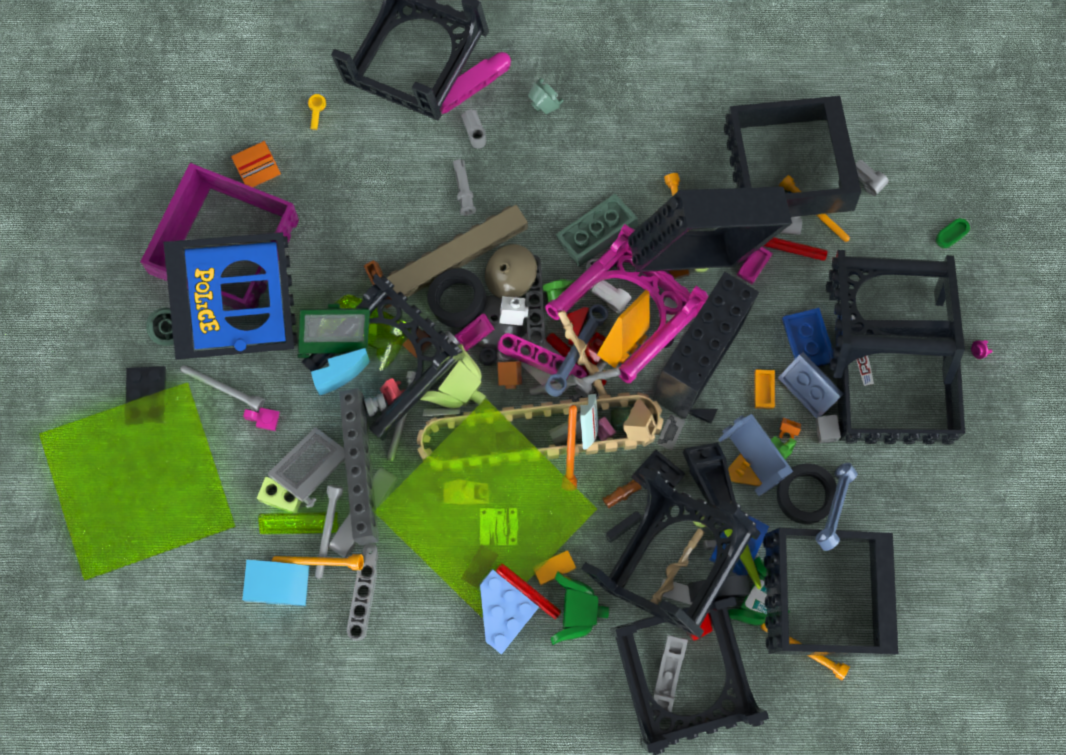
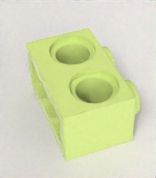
M265 477L257 496L259 502L294 515L297 514L301 501L296 497L293 501L287 502L286 497L290 492L272 478ZM277 487V492L274 495H268L269 488Z

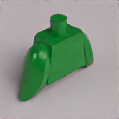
M557 571L555 579L566 589L563 630L558 631L550 638L552 646L562 641L588 635L592 631L593 626L597 625V618L609 617V606H598V596H595L594 590L590 586L569 578Z

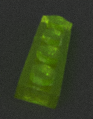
M327 512L259 514L260 534L323 533ZM335 512L331 533H337L339 530L338 512Z

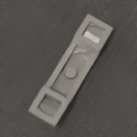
M668 635L653 699L663 709L671 713L688 639ZM653 710L655 715L658 716L660 714L659 710Z

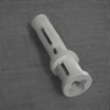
M458 159L453 161L459 190L457 200L460 201V214L468 216L476 213V207L473 205L472 199L474 196L469 188L465 161Z

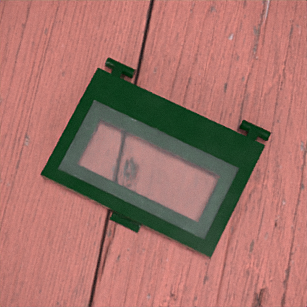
M328 303L327 308L300 309L299 354H297V358H309V353H350L363 348L367 352L370 309L340 308L339 303Z

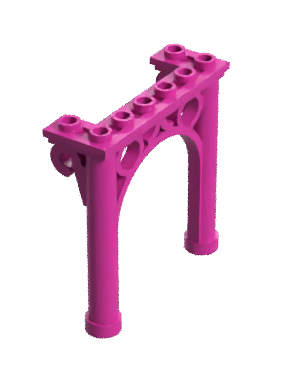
M624 224L618 238L610 249L555 300H551L545 306V309L553 319L559 320L558 312L562 310L567 312L597 283L609 278L625 279L639 285L644 290L647 289L658 307L660 323L658 330L619 367L621 370L619 377L624 382L631 383L637 377V374L697 316L709 296L697 285L689 293L686 287L681 286L674 280L672 275L667 274L665 271L643 272L648 277L643 275L639 277L640 272L636 271L626 272L622 263L629 262L634 266L631 248L628 245V236L635 230ZM617 263V270L608 271ZM658 286L664 290L661 295H659L660 290ZM663 299H672L677 307L670 308L665 306ZM666 314L674 315V316L666 323Z

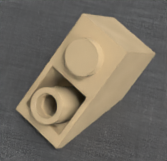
M637 400L630 411L629 417L624 422V431L629 441L650 442L657 427L652 413L641 400Z

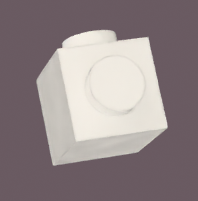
M502 296L500 323L523 325L524 318L528 316L525 298Z

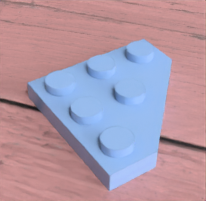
M492 569L480 584L485 641L502 654L539 606Z

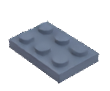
M804 352L778 377L816 418L821 417L844 395Z

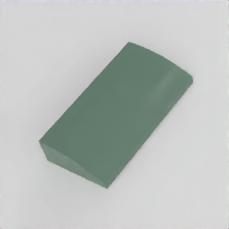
M614 194L555 235L569 256L580 267L613 244L624 224L632 229L639 226L638 218Z

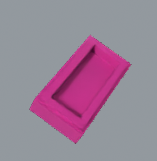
M763 247L759 248L746 259L737 276L753 285L773 253Z
M481 314L458 332L455 338L460 344L462 343L465 351H468L495 329L487 316Z

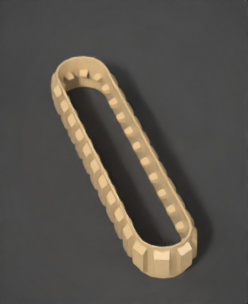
M628 392L620 393L617 397L603 395L598 396V399H596L597 409L602 408V410H608L609 407L615 406L628 407L631 404L635 405L637 400H641L654 417L657 427L654 434H660L664 420L660 418L662 409L657 401L653 402L649 398V395L639 392L637 395H630ZM588 397L579 398L578 402H572V399L562 400L560 404L554 405L552 402L541 403V406L537 407L529 404L521 405V409H514L513 406L502 408V411L496 412L495 409L483 410V413L475 414V411L464 412L463 416L449 414L444 415V418L440 419L434 417L425 422L424 430H419L416 441L421 447L417 450L424 463L429 462L431 469L442 472L443 469L449 468L451 471L463 470L462 467L470 466V469L482 468V464H489L492 467L500 466L501 462L506 461L509 464L520 463L522 459H528V462L540 461V457H547V460L557 459L559 455L563 454L567 456V445L555 447V444L549 445V448L536 449V447H530L529 450L516 451L514 449L510 450L509 453L497 454L496 451L491 452V455L478 456L477 454H472L468 458L459 459L458 456L452 457V460H442L443 458L439 456L436 459L431 457L430 455L433 453L431 449H424L425 443H430L431 437L428 435L432 432H438L439 428L448 427L453 429L459 425H468L469 427L474 426L476 423L484 422L493 424V421L500 420L510 422L517 418L532 419L533 416L541 415L551 417V414L558 413L567 415L571 405H575L577 411H581V405H588ZM627 435L626 438L614 440L613 437H610L606 441L593 442L588 449H583V443L575 444V456H578L579 452H585L586 455L597 454L598 450L614 452L620 447H624V450L636 449L637 445L641 444L645 447L655 440V435H653L650 442L629 441Z

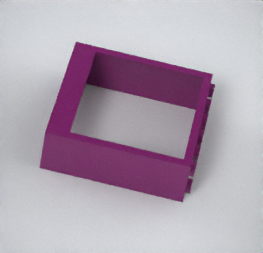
M189 163L140 263L148 274L167 281L163 242L186 239L210 189L282 217L275 233L283 232V236L288 237V243L291 239L290 233L292 229L296 228L299 222L295 207L291 202ZM259 265L255 275L266 274V271ZM267 280L251 281L243 299L221 291L222 304L237 310L258 308L259 298L267 289Z

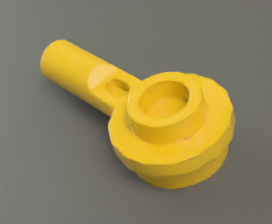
M314 94L308 100V106L312 110L311 130L318 129L319 113L326 107V99L320 94Z

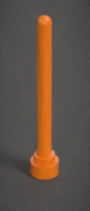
M575 405L569 407L566 474L562 478L561 483L562 489L567 491H573L577 488V479L574 475L577 407Z

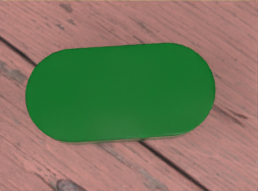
M958 218L939 231L936 236L938 246L945 249L950 248L964 238L970 231L968 221Z

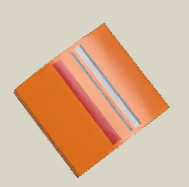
M265 141L231 156L244 184L250 187H255L281 175Z

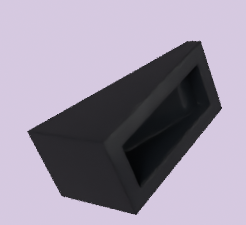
M691 409L689 415L711 424L718 409Z

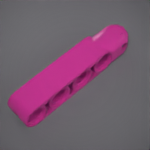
M505 52L496 53L491 58L481 61L460 75L440 108L441 113L449 112L507 72L511 66L510 56Z
M510 333L502 335L498 341L497 346L501 353L550 375L557 373L556 363L562 364L565 360V357ZM503 340H509L512 347H505ZM520 348H527L529 355H523ZM538 356H545L547 362H539ZM576 364L570 374L575 375L577 378L587 377L585 370Z

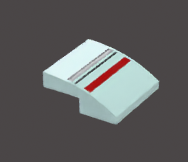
M589 394L588 405H581L583 449H588L598 434L596 394Z

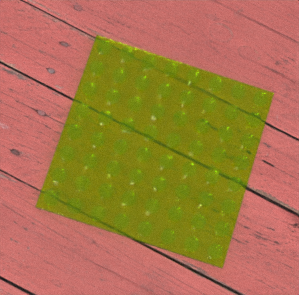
M188 382L39 433L84 581L236 527Z
M485 398L392 492L374 513L483 619L480 584L492 569L496 571L497 567L502 563L527 582L586 522L597 508Z

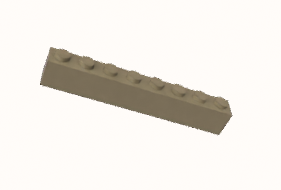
M517 205L507 206L502 210V213L488 217L486 222L472 226L470 231L465 234L460 233L449 243L444 242L440 244L435 251L426 252L421 256V259L407 263L405 268L399 271L391 272L387 279L395 286L393 290L397 294L401 291L406 297H409L432 284L434 279L441 273L450 269L460 268L527 230L528 222Z

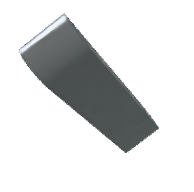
M534 255L537 263L535 281L538 282V285L532 286L525 293L526 306L528 307V316L526 318L527 339L529 342L542 347L545 341L541 260L538 256ZM535 298L539 300V303L533 305L529 301ZM536 316L540 318V321L533 323L530 319ZM533 335H539L541 339L539 341H534L531 339V337Z

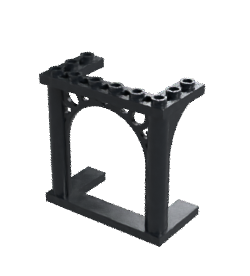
M383 0L379 14L353 60L349 54L337 49L333 50L331 56L344 83L439 121L442 116L440 108L480 37H486L489 33L481 2L479 0H462L461 3L464 11L460 12L449 5H442L436 0ZM405 6L412 8L410 15L403 13ZM426 19L441 25L449 34L452 43L449 60L433 88L415 81L412 86L415 96H412L363 76L391 30L409 20ZM458 27L465 29L460 34L453 33V30Z
M837 250L836 257L832 258L829 281L826 282V293H829V300L837 301L834 307V314L838 315V319L835 322V330L839 331V335L836 337V347L833 348V358L830 359V370H833V377L842 378L846 366L861 357L872 354L946 356L942 366L944 384H952L965 351L954 256L946 255L945 261L846 256L845 250ZM855 274L860 280L854 281L849 277ZM881 275L939 277L934 289L935 306H943L946 300L950 338L895 335L874 328L863 319L857 309L856 294L859 288L866 281ZM860 324L863 326V329L859 332H854L851 327Z
M642 467L639 475L646 481L648 498L644 516L609 577L601 569L587 562L584 563L581 569L607 593L701 638L704 632L700 628L703 620L750 539L757 540L761 533L755 527L756 524L748 519L749 515L741 510L739 504L733 501L728 503L721 500L718 506L713 505L711 507L702 499L698 498L695 500L685 492L678 493L676 489L668 485L669 481L661 477V473L654 468L649 470ZM674 506L679 507V514L676 517L671 516V509ZM695 521L705 525L712 531L717 543V556L711 572L687 613L665 600L659 606L624 589L648 546L660 531L677 522ZM727 529L732 530V534L729 537L720 538L723 531Z
M735 597L718 598L709 610L725 666V685L718 700L707 710L695 715L683 716L666 711L653 699L646 683L633 633H637V630L665 623L666 621L652 616L610 628L611 635L615 637L641 730V745L648 753L653 755L664 753L665 748L679 743L681 738L686 737L687 740L699 737L698 734L702 732L712 734L718 732V728L723 726L729 729L738 726L737 723L743 721L752 725V727L765 724L764 720L769 719L767 711L758 707L751 692L727 607L737 605ZM689 606V607H685V608H681V609H682L685 613H687V611L689 610L690 606ZM732 688V694L735 693L736 698L728 695L727 691ZM723 700H731L735 704V709L731 712L726 711L722 707ZM719 709L724 715L716 714L715 717L713 711ZM653 710H659L660 714L656 717L654 721L653 716L656 715L654 714ZM665 716L670 717L671 724L669 728L661 730L659 727L661 719ZM699 716L701 718V721L696 722V717ZM677 720H682L683 725L681 726L679 724L676 726V729H674L675 722Z

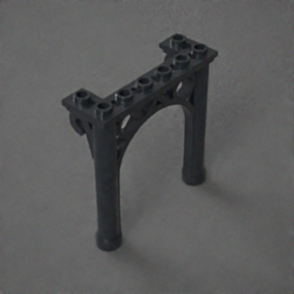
M375 274L372 281L376 285H373L363 295V300L356 308H369L370 314L377 308L379 318H369V325L386 324L399 329L411 341L418 360L417 372L412 383L369 427L383 441L388 436L387 433L456 361L463 360L464 357L461 355L463 351L453 341L447 342L449 337L444 332L440 331L438 333L433 328L435 324L428 317L424 320L420 316L422 313L420 309L414 304L410 306L406 302L408 298L401 291L397 294L393 290L395 286L384 275L379 277ZM388 304L393 305L397 310V315L393 319H385L383 315L384 306ZM402 310L413 319L410 323H403L402 321L399 324L396 323L402 317ZM345 318L329 336L354 335L358 331L359 318ZM420 326L431 338H423L418 343L417 330ZM426 342H431L436 347L437 351L433 357L423 356L422 346ZM312 353L309 358H304L301 362L312 372L321 369L328 362V359L332 358L336 353ZM424 361L432 362L431 366L423 373Z

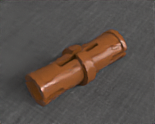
M633 479L626 485L617 487V490L603 497V502L610 509L622 500L626 501L629 496L641 490L642 487Z

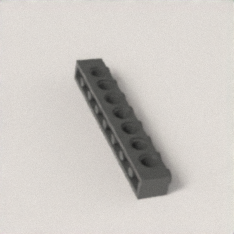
M358 388L339 392L352 537L361 546L379 542L365 396Z

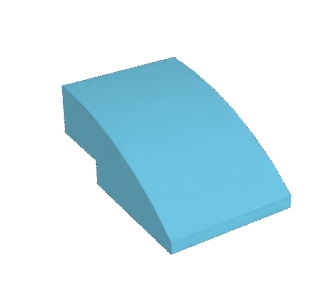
M363 348L329 358V367L312 371L314 385L319 395L321 396L336 390L355 378L370 362L366 349Z
M246 560L242 600L266 604L306 606L309 566Z

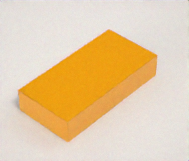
M756 369L754 371V408H775V370Z
M567 550L533 566L532 569L540 585L554 580L557 571L564 575L575 570L576 566Z

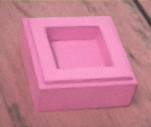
M606 417L598 421L597 435L601 441H606L607 438L612 437L616 433Z

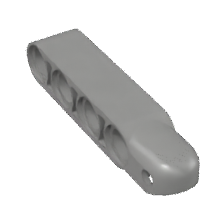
M376 543L366 544L363 547L362 570H357L347 625V634L354 641L363 640L367 633L377 578L376 567L379 555ZM365 568H372V574L369 577L362 575ZM362 587L369 589V593L365 597L359 596V590ZM358 607L365 608V614L361 617L355 615ZM356 626L361 627V634L357 637L352 636V629Z

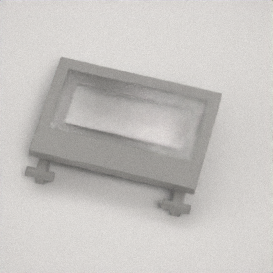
M315 427L268 472V476L301 502L304 501L307 504V508L313 507L317 499L314 497L311 500L308 496L342 463L346 465L344 448Z

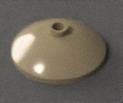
M517 244L506 245L498 249L490 257L485 269V281L490 292L501 299L502 296L517 298L523 296L532 287L536 278L537 263L534 255L527 248Z

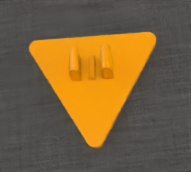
M740 453L728 468L731 482L760 486L762 482Z

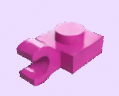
M261 407L259 413L245 409L243 417H245V420L255 421L256 428L276 431L280 412Z

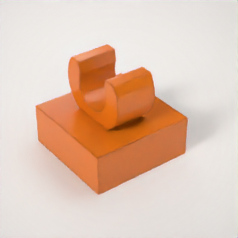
M783 417L780 423L781 431L779 437L782 438L784 433H789L791 435L790 438L794 439V435L798 436L800 433L801 424Z

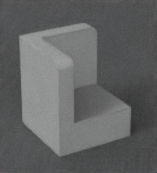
M837 415L817 417L815 424L819 444L838 441L841 436Z

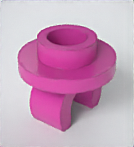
M987 340L973 342L971 352L975 358L984 359L993 352L992 349L988 350Z

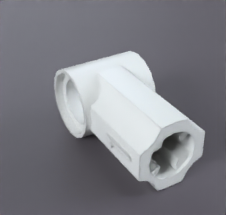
M605 280L597 283L591 291L605 301L610 309L619 314L632 299L626 291L620 288L616 289Z

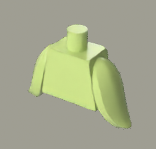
M462 343L458 347L463 351L461 355L464 359L458 361L439 387L438 392L427 391L420 400L452 409L460 408L461 406L466 407L470 400L478 405L483 403L486 396L478 391L482 383L481 371L465 351Z

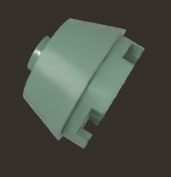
M540 78L536 83H533L528 97L533 101L531 105L538 112L542 110L547 115L559 109L564 100L562 98L558 100L556 98L558 94L547 83L543 85L544 80Z
M168 307L159 308L152 312L146 323V330L151 340L163 346L174 344L171 311Z

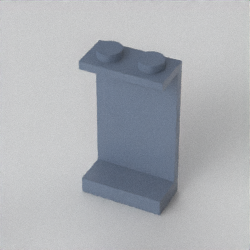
M751 414L744 418L742 415L734 421V426L730 425L722 431L724 434L718 440L720 442L727 438L732 440L762 482L754 490L758 496H761L790 475L793 470L754 416Z

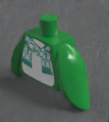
M760 556L754 559L753 562L759 575L761 588L758 589L753 584L750 589L751 594L745 597L740 608L728 609L730 619L756 626L763 625L767 617V608L765 607L767 588L764 586L766 568Z

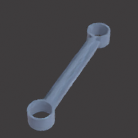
M599 304L593 305L587 314L588 321L578 336L586 345L596 328L603 325L608 317V311L604 306ZM592 312H599L603 319L595 318ZM575 344L557 373L551 375L546 382L545 389L551 396L557 397L562 395L567 386L566 379L580 357ZM550 382H559L562 386V389H554L550 385Z
M844 463L835 470L838 484L826 526L816 536L817 543L824 551L833 549L840 541V538L835 533L848 485L858 475L851 463Z

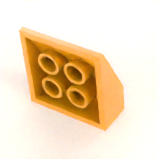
M647 289L618 317L597 353L600 358L614 368L620 363L623 364L630 357L629 354L633 355L639 347L638 344L643 345L648 338L646 333L650 328L649 291Z

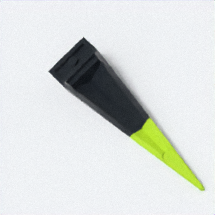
M719 443L685 448L682 453L690 468L689 472L708 505L711 507L713 505L718 506L721 500L728 503L730 501L736 503L727 460ZM731 529L724 531L727 537L732 534ZM747 544L740 556V560L756 587L760 589L761 582Z

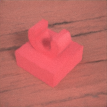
M393 378L387 380L380 388L388 405H391L405 391L399 390L398 386L401 382H395Z

